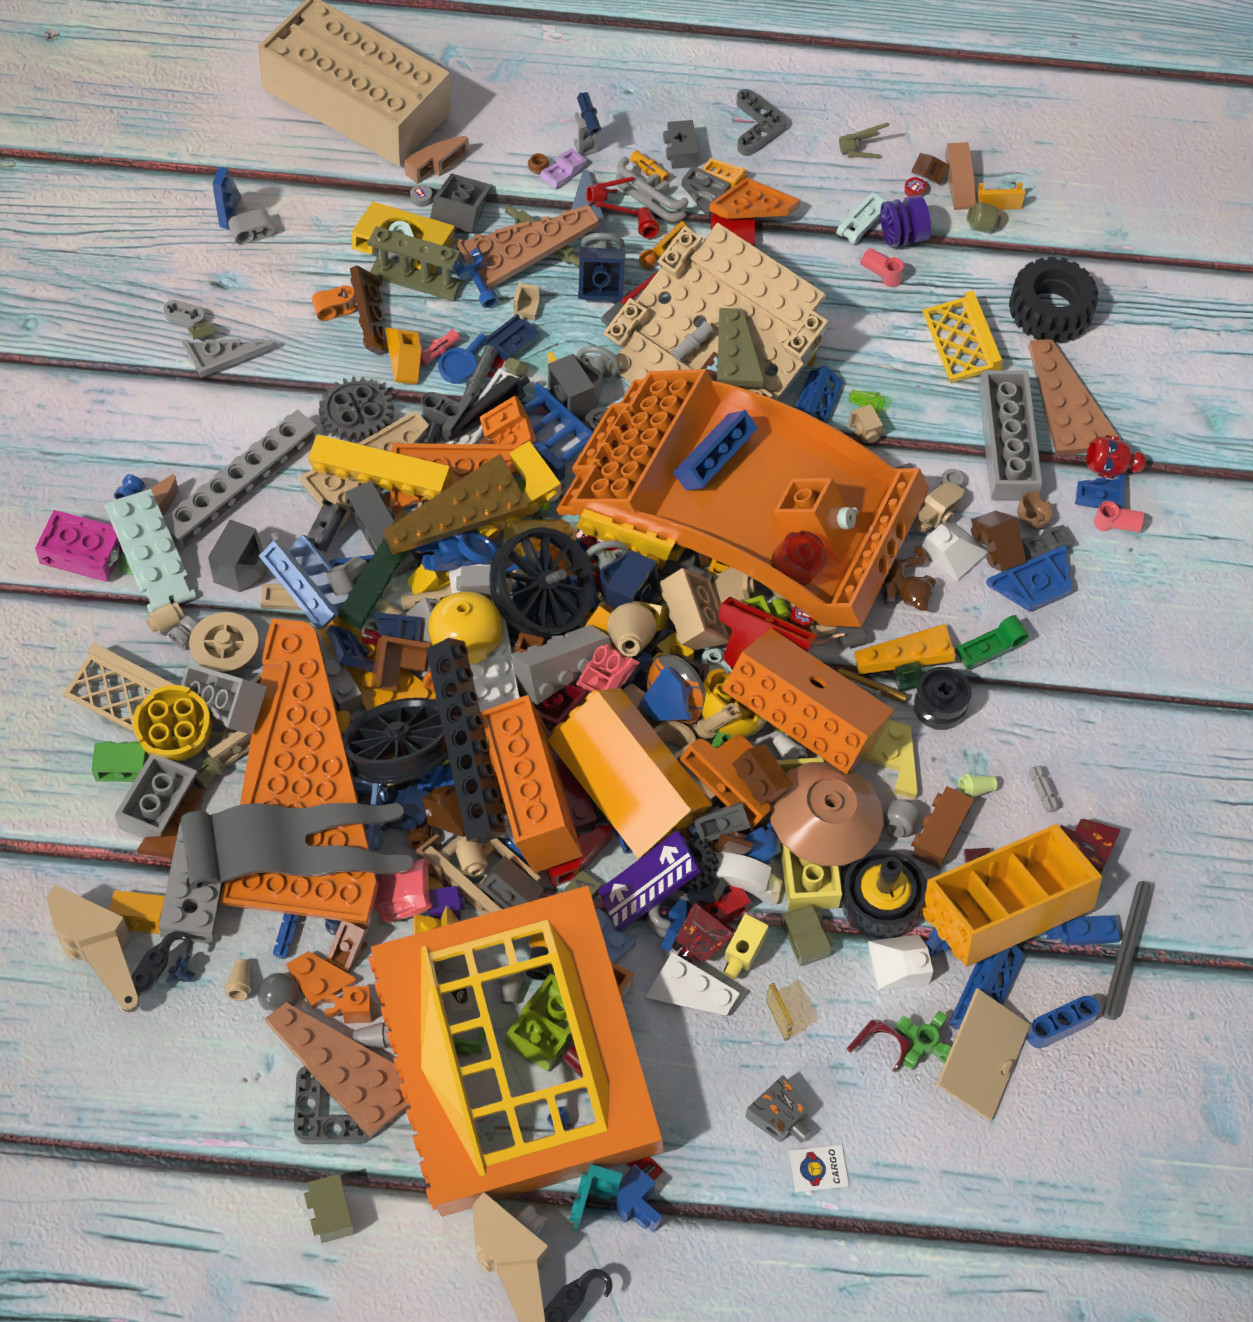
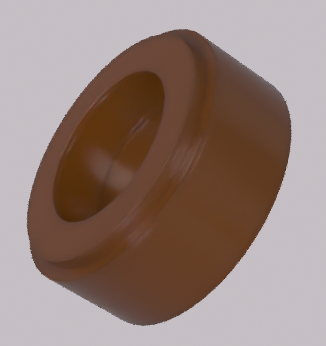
M697 552L699 566H709L710 557Z

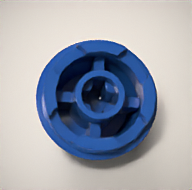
M771 822L766 824L768 829L765 831L761 827L746 834L745 841L753 843V847L743 856L756 859L766 865L775 861L773 856L782 851V846Z

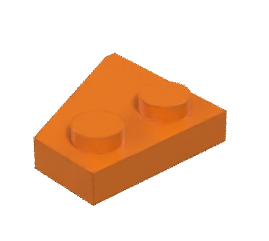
M310 951L286 963L287 970L298 982L301 992L312 1009L325 1003L326 995L333 994L337 996L343 992V987L357 984L356 979L352 975Z

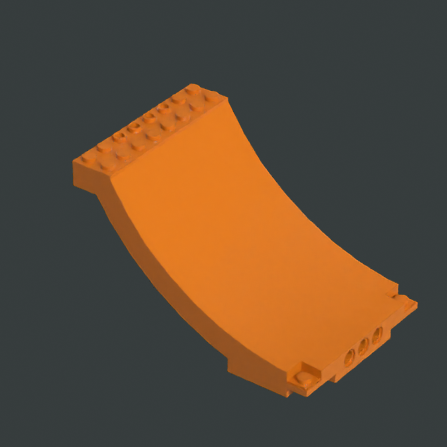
M707 369L648 371L644 379L633 380L620 403H611L573 465L572 470L576 477L556 511L559 515H579L580 517L584 509L613 518L615 524L628 523L634 525V529L638 532L646 534L647 531L657 533V538L666 541L668 538L676 540L675 544L713 558L761 582L818 622L819 626L862 627L929 491V487L920 468L894 469L875 453L830 425L770 397L733 385L712 381ZM745 409L758 429L736 451V454L723 465V468L709 480V483L704 488L686 491L673 474V471L727 414ZM843 507H855L858 509L855 525L851 529H842L838 525L837 515Z

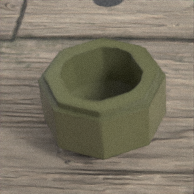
M510 357L504 365L505 369L515 376L522 377L528 370V366L525 363Z

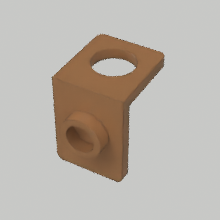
M437 833L416 849L417 860H429L428 876L430 875L442 883V869L424 853L434 843L433 848L436 851L441 850V836Z

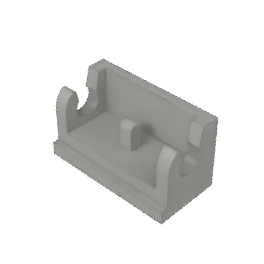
M575 112V121L578 124V140H574V146L577 152L583 157L597 153L599 151V133L590 135L584 119L579 116L578 112Z

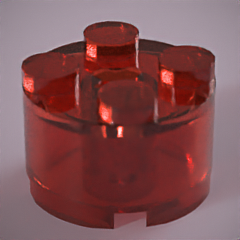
M801 530V532L789 533L772 554L771 566L800 585L805 586L825 567L828 556L827 553L825 554L824 544L819 537L809 531Z

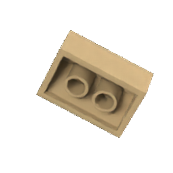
M682 568L660 582L663 590L662 596L668 604L670 610L669 617L675 624L677 630L676 637L681 645L697 650L729 642L730 636L726 625L718 617L720 608L708 578Z

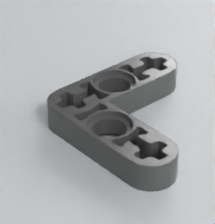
M742 89L737 93V106L758 122L738 138V152L742 155L750 156L785 130L787 119L784 114L754 91ZM764 109L767 112L764 114H760L756 112V110ZM759 131H763L767 133V135L762 137L757 135L756 133Z
M305 1066L300 1068L296 1076L294 1133L297 1141L302 1144H364L370 1141L371 1138H369L365 1131L363 1136H358L357 1131H349L350 1136H346L345 1124H349L350 1130H357L359 1128L351 1116L320 1117L321 1084L315 1078L311 1081V1091H306V1081L304 1079L307 1077V1074L311 1073ZM304 1099L314 1100L316 1104L312 1110L304 1111L301 1109L300 1104ZM304 1118H309L310 1129L314 1130L309 1131L308 1136H303V1132L299 1131L304 1130ZM332 1124L339 1125L342 1129L341 1133L336 1137L327 1135L326 1129Z

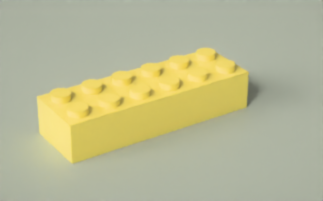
M823 758L776 760L785 773L790 769L809 762H824ZM781 843L782 851L780 854L788 911L812 905L814 909L839 908L842 891L838 866H820L801 859Z

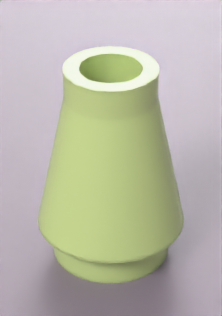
M965 774L964 777H960L958 780L959 792L971 798L990 791H996L997 789L995 776Z

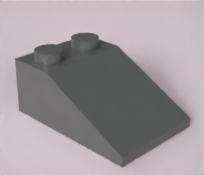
M451 173L434 196L430 219L454 225L460 232L472 233L488 200L492 184Z

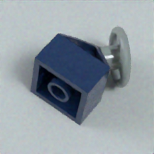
M592 233L586 235L581 240L582 247H580L578 299L621 301L624 288V240L611 233ZM597 240L596 242L588 243L589 241ZM608 240L614 241L618 243V245L610 243Z
M610 540L600 542L585 552L589 561L593 554L599 556L596 564L591 562L590 564L593 571H600L606 603L614 609L634 601L649 603L660 587L657 562L635 551H629L628 546L621 541ZM605 548H619L613 551L603 550Z

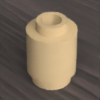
M176 602L173 604L167 603L148 613L149 619L146 622L153 633L157 631L161 635L180 625V620L185 616Z
M466 837L460 839L456 843L457 848L455 852L463 873L471 877L481 875L488 864L480 843L468 842Z

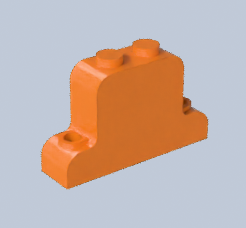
M740 735L733 736L719 748H714L706 740H695L689 745L680 757V760L726 806L743 801L751 823V828L749 829L752 831L770 811V804L760 805L754 799L751 790L738 776L737 770L732 763L747 749L754 746Z

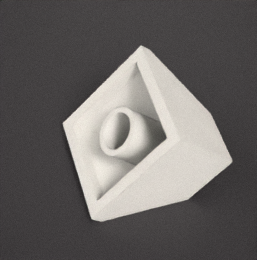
M954 523L939 525L926 537L923 546L927 557L957 582L988 553L983 546Z
M919 935L868 941L878 991L930 983L933 974L928 947Z

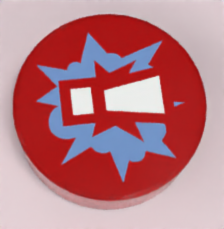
M912 177L905 182L904 192L908 197L924 196L926 183L923 179Z
M796 606L792 609L790 621L793 625L802 629L810 628L813 625L814 619Z

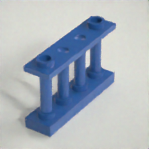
M536 383L534 399L523 407L527 415L540 405L550 413L532 425L534 434L556 419L565 427L545 442L539 441L536 438L532 445L560 482L565 478V464L582 452L594 431L588 429L564 407L548 388H544L539 383ZM572 433L580 440L579 443L561 456H556L550 451L552 447Z

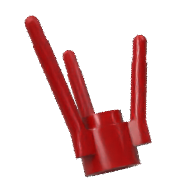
M632 176L589 185L586 190L588 203H595L596 207H604L637 215L638 211L604 202L608 199V194L618 192L617 189H607L606 187L627 183L635 178Z

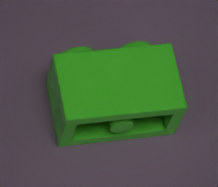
M112 741L95 743L91 769L94 779L98 782H134L148 760L149 754L136 741L128 743H115Z

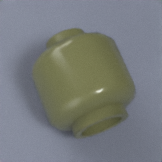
M978 202L970 207L967 214V222L973 230L990 233L999 226L1001 215H998L996 206Z

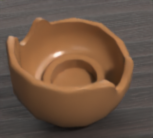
M1027 492L1022 495L1017 507L1018 518L1023 524L1031 528H1042L1049 524L1052 519L1053 511L1050 507V502L1042 501L1038 492Z

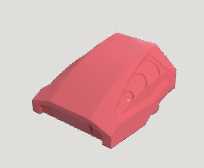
M607 644L600 646L595 650L593 659L587 664L576 685L589 692L596 689L599 691L606 688H620L640 662L632 657L623 655L619 650Z
M428 859L414 861L412 869L407 872L380 874L377 877L379 886L374 908L382 921L391 923L396 920L407 919L431 908L428 865H430Z

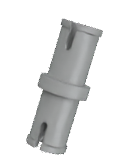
M704 321L692 334L688 333L685 336V340L672 350L671 354L678 362H682L694 349L698 350L700 344L714 333L713 328Z

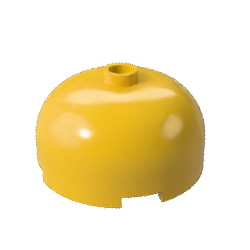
M462 591L446 596L433 608L428 621L431 646L448 637L465 641L470 664L486 660L487 655L493 652L496 647H500L504 636L502 618L498 608L489 598L476 592Z
M715 669L709 672L703 682L706 697L702 717L707 720L728 704L734 703L740 709L739 717L717 731L722 734L740 735L743 737L754 735L760 731L767 720L722 691L730 674L724 673L723 669Z
M167 685L151 691V695L137 706L133 717L134 732L141 747L149 755L152 753L174 762H181L194 757L204 748L211 734V716L204 699L191 691L190 688L180 685Z

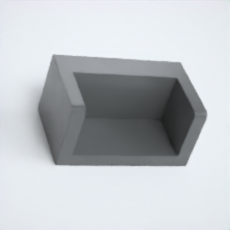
M506 856L489 871L480 885L486 893L505 909L538 900L544 890Z

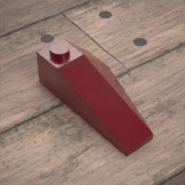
M552 747L576 834L594 829L597 817L586 790Z

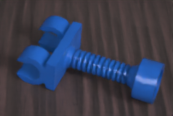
M476 247L470 251L474 262L465 267L458 259L453 269L462 281L470 276L472 277L481 294L479 301L482 307L490 308L499 299L494 290H488L479 273V270L487 266L488 263L483 253Z

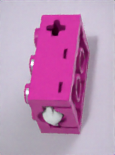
M53 510L35 547L40 564L108 582L123 550L112 525Z

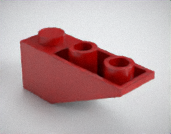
M612 824L607 826L600 825L587 834L577 835L582 857L545 869L553 888L572 881L581 870L584 871L613 838Z

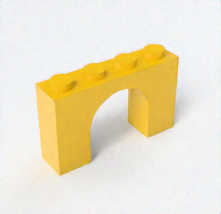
M372 201L352 231L351 249L372 255L376 248L368 246L367 242L375 227L378 226L389 230L391 224L396 221L408 223L415 238L451 248L454 244L455 226ZM414 259L413 268L421 270V261ZM430 264V272L434 274L439 266Z
M530 441L510 452L511 464L526 484L522 495L528 505V512L476 528L477 533L484 535L490 540L497 537L503 529L515 526L524 516L536 513L545 503L554 502L562 494L561 483Z

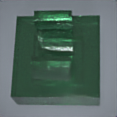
M919 661L895 667L896 684L899 691L917 688L922 677V665Z

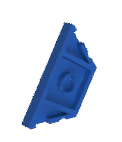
M1063 545L1028 560L1024 564L987 578L986 584L1029 612L1069 595L1072 588L1071 579L1068 575L1070 571L1066 558L1067 547Z

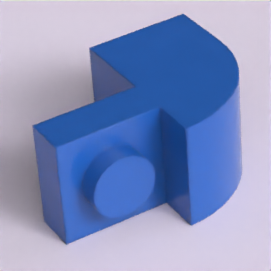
M634 1165L620 1182L616 1199L617 1210L625 1223L634 1215V1220L640 1227L645 1230L649 1228L654 1233L661 1225L662 1216L645 1201L654 1192L656 1182Z

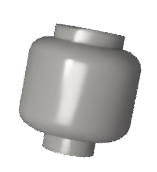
M898 799L892 801L883 816L886 831L895 837L910 835L919 821L920 813L915 804L910 800Z

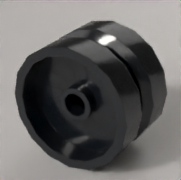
M936 667L924 673L918 683L913 701L914 712L917 718L925 726L935 730H948L960 724L965 717L972 696L971 685L967 677L951 667Z

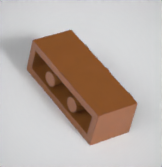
M946 786L943 794L938 792L932 804L935 807L933 813L927 812L921 826L925 827L922 834L917 832L911 846L915 847L912 857L940 870L971 810L974 798Z

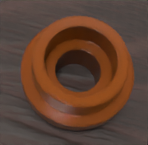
M533 154L528 160V169L533 173L541 174L542 170L549 167V160L544 154Z

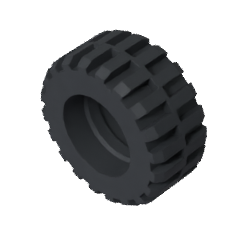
M1048 257L1046 260L1040 258L1035 260V263L1033 261L1025 265V268L1018 272L1010 296L1009 307L1011 317L1015 319L1014 323L1018 328L1022 327V331L1026 335L1031 334L1034 336L1033 339L1036 340L1050 339L1062 343L1066 342V339L1070 341L1077 338L1078 335H1082L1087 327L1090 326L1098 303L1099 292L1092 276L1089 277V272L1085 268L1081 269L1078 263L1074 261L1073 263L1068 262V259L1061 258V260L1056 259V257ZM1045 293L1056 294L1067 300L1070 305L1062 307L1052 306L1040 300L1037 295Z

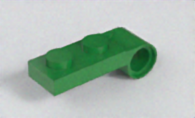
M1012 615L1004 619L998 628L957 646L955 653L966 669L969 670L1022 645L1029 639L1030 634L1018 617Z

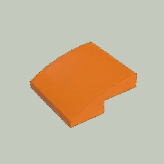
M516 396L480 416L484 437L492 441L491 444L523 445L528 441L531 444L536 441L527 413Z

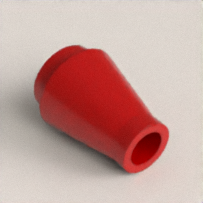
M642 207L637 212L638 233L645 239H651L658 234L659 224L651 214L650 209Z

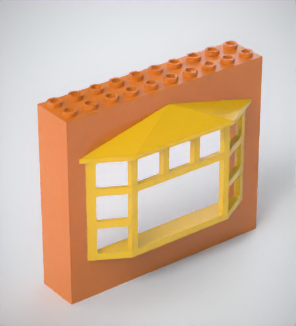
M589 886L371 946L373 955L369 956L368 959L375 979L378 980L374 982L378 997H380L382 1005L385 1004V1006H381L384 1022H386L388 1030H392L387 1032L388 1040L394 1055L398 1054L397 1057H393L394 1064L400 1079L404 1080V1082L400 1083L403 1098L407 1106H411V1108L406 1109L413 1131H417V1134L413 1135L416 1151L419 1153L420 1158H424V1161L419 1162L421 1172L426 1184L430 1183L431 1186L426 1188L430 1205H432L433 1211L438 1210L441 1217L473 1208V1204L483 1192L494 1201H498L581 1177L583 1171L589 1172L591 1164L609 1169L664 1153L662 1137ZM542 932L549 953L518 962L512 941ZM503 943L509 965L478 973L473 952ZM464 954L470 976L439 985L434 963ZM552 964L583 1072V1078L512 1098L481 984ZM472 986L479 1007L480 1017L450 1026L442 994ZM483 1027L491 1059L460 1067L452 1036ZM489 1069H495L503 1100L471 1109L463 1078ZM580 1088H587L595 1122L564 1130L555 1096ZM546 1099L555 1134L524 1142L515 1108ZM506 1111L515 1145L484 1154L474 1120Z

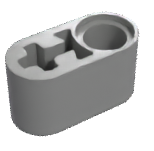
M256 209L233 216L228 222L233 238L239 245L268 238L275 232V227L266 209Z

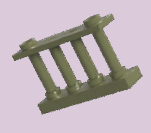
M378 226L375 227L367 242L368 246L379 249V255L370 270L371 273L382 278V281L454 302L462 282L461 279L451 276V270H453L460 256V250ZM388 251L399 254L400 261L388 258ZM409 258L421 261V270L413 268L414 265L409 264ZM430 264L442 267V274L438 272L432 274L430 272Z

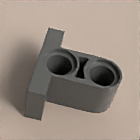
M435 392L425 393L421 398L422 417L430 423L436 422L441 424L443 440L449 443L448 437L473 407V397L464 394L458 403Z

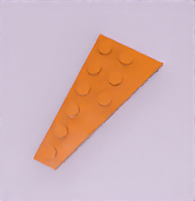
M392 443V452L450 466L454 475L450 485L452 486L500 453L512 476L518 475L519 473L511 464L510 452L522 445ZM390 490V508L392 511L428 501L421 495L409 496L401 490Z

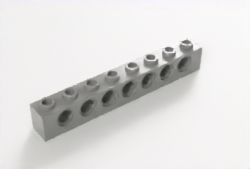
M297 409L291 415H287L278 426L270 429L262 439L253 443L241 456L234 458L225 469L218 471L209 482L201 485L188 499L181 501L179 506L171 513L165 514L163 519L175 547L182 552L312 445L318 434L317 425Z

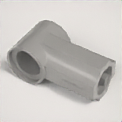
M360 556L353 557L343 565L336 566L326 572L335 596L346 594L355 589L354 584L367 575L369 566L366 560L361 559Z

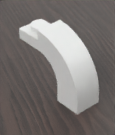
M714 852L719 860L717 864L719 869L713 872L716 874L715 877L724 878L726 886L742 888L769 905L778 903L783 881L770 873L772 867L747 856ZM695 857L699 865L702 861V857Z

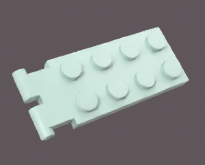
M151 489L105 503L104 507L140 592H146L150 604L147 605L149 612L170 603L169 598H172L174 603L176 602L177 604L196 599L195 591L193 589L189 590L184 580L187 577V572Z

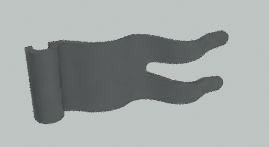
M256 803L234 806L211 815L204 811L186 813L181 817L190 888H198L197 883L202 881H211L213 885L231 881L244 875L262 872L303 877L323 876L339 872H368L376 874L407 872L413 867V860L409 855H385L348 846L315 847L308 846L305 842L307 836L333 827L351 824H383L398 820L403 817L404 809L398 803L380 806L357 803H329L308 808H286Z

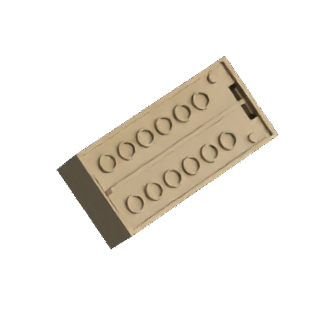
M305 0L258 45L263 89L399 167L450 115V72L322 0Z

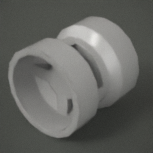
M185 616L180 620L178 627H173L168 632L169 638L177 647L186 650L189 647L190 635L197 622L191 617Z

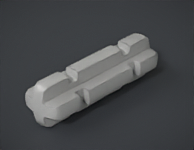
M1041 766L1032 767L1029 775L1031 780L1035 781L1034 786L1040 800L1044 801L1045 811L1048 813L1056 811L1059 803L1056 797H1053L1054 792L1047 777L1043 776L1045 775Z

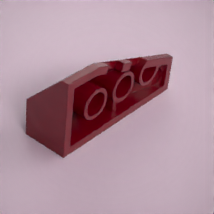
M568 684L538 705L533 701L532 703L542 721L557 726L562 722L565 723L570 718L569 713L587 701L588 691ZM518 690V694L520 695V697H523L524 695L521 694Z

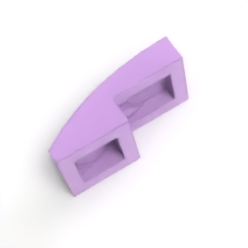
M571 148L557 156L555 164L542 170L540 178L557 189L575 176L586 165L587 159Z

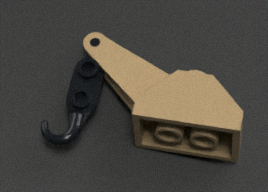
M54 885L47 896L54 929L63 949V954L74 961L80 959L88 962L125 1013L136 1012L140 1006L139 996L152 990L168 964L170 947L174 941L183 940L187 946L185 951L187 954L193 948V942L188 934L180 931L171 932L158 945L146 952L131 976L123 955V950L131 939L124 917L57 885Z
M484 1192L473 1204L477 1264L485 1272L490 1273L492 1271L500 1277L519 1322H568L583 1304L588 1285L596 1278L602 1279L606 1284L605 1297H608L612 1292L613 1283L608 1273L601 1269H591L580 1278L564 1285L546 1308L543 1309L538 1270L548 1258V1245Z

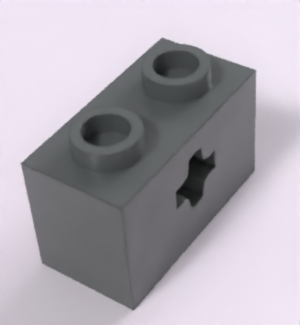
M693 120L667 122V131H663L664 144H668V147H666V158L671 161L672 169L691 168L692 165L697 167L699 151Z

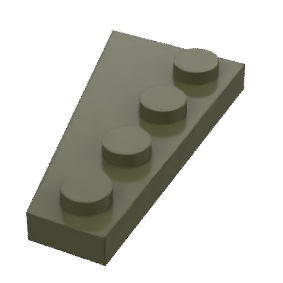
M719 308L717 382L733 386L763 387L764 380L743 309Z

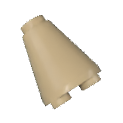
M634 601L618 606L608 618L607 631L617 649L623 655L632 657L640 653L652 641L656 633V621L652 612L647 607L643 606L640 602Z

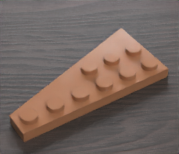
M587 205L564 211L560 216L549 218V216L542 217L541 221L533 223L527 221L496 229L492 234L484 236L482 234L474 235L473 239L465 241L462 239L455 240V243L468 265L474 262L470 251L477 247L483 253L488 265L479 270V273L489 290L599 227L600 222L590 206Z
M1031 340L1028 347L1055 455L1087 454L1088 447L1094 438L1105 437V435L1119 437L1053 340Z
M287 1002L265 1018V1023L342 1109L354 1119L360 1129L366 1132L369 1138L409 1107L403 1098L400 1083L404 1082V1080L400 1079L395 1064Z

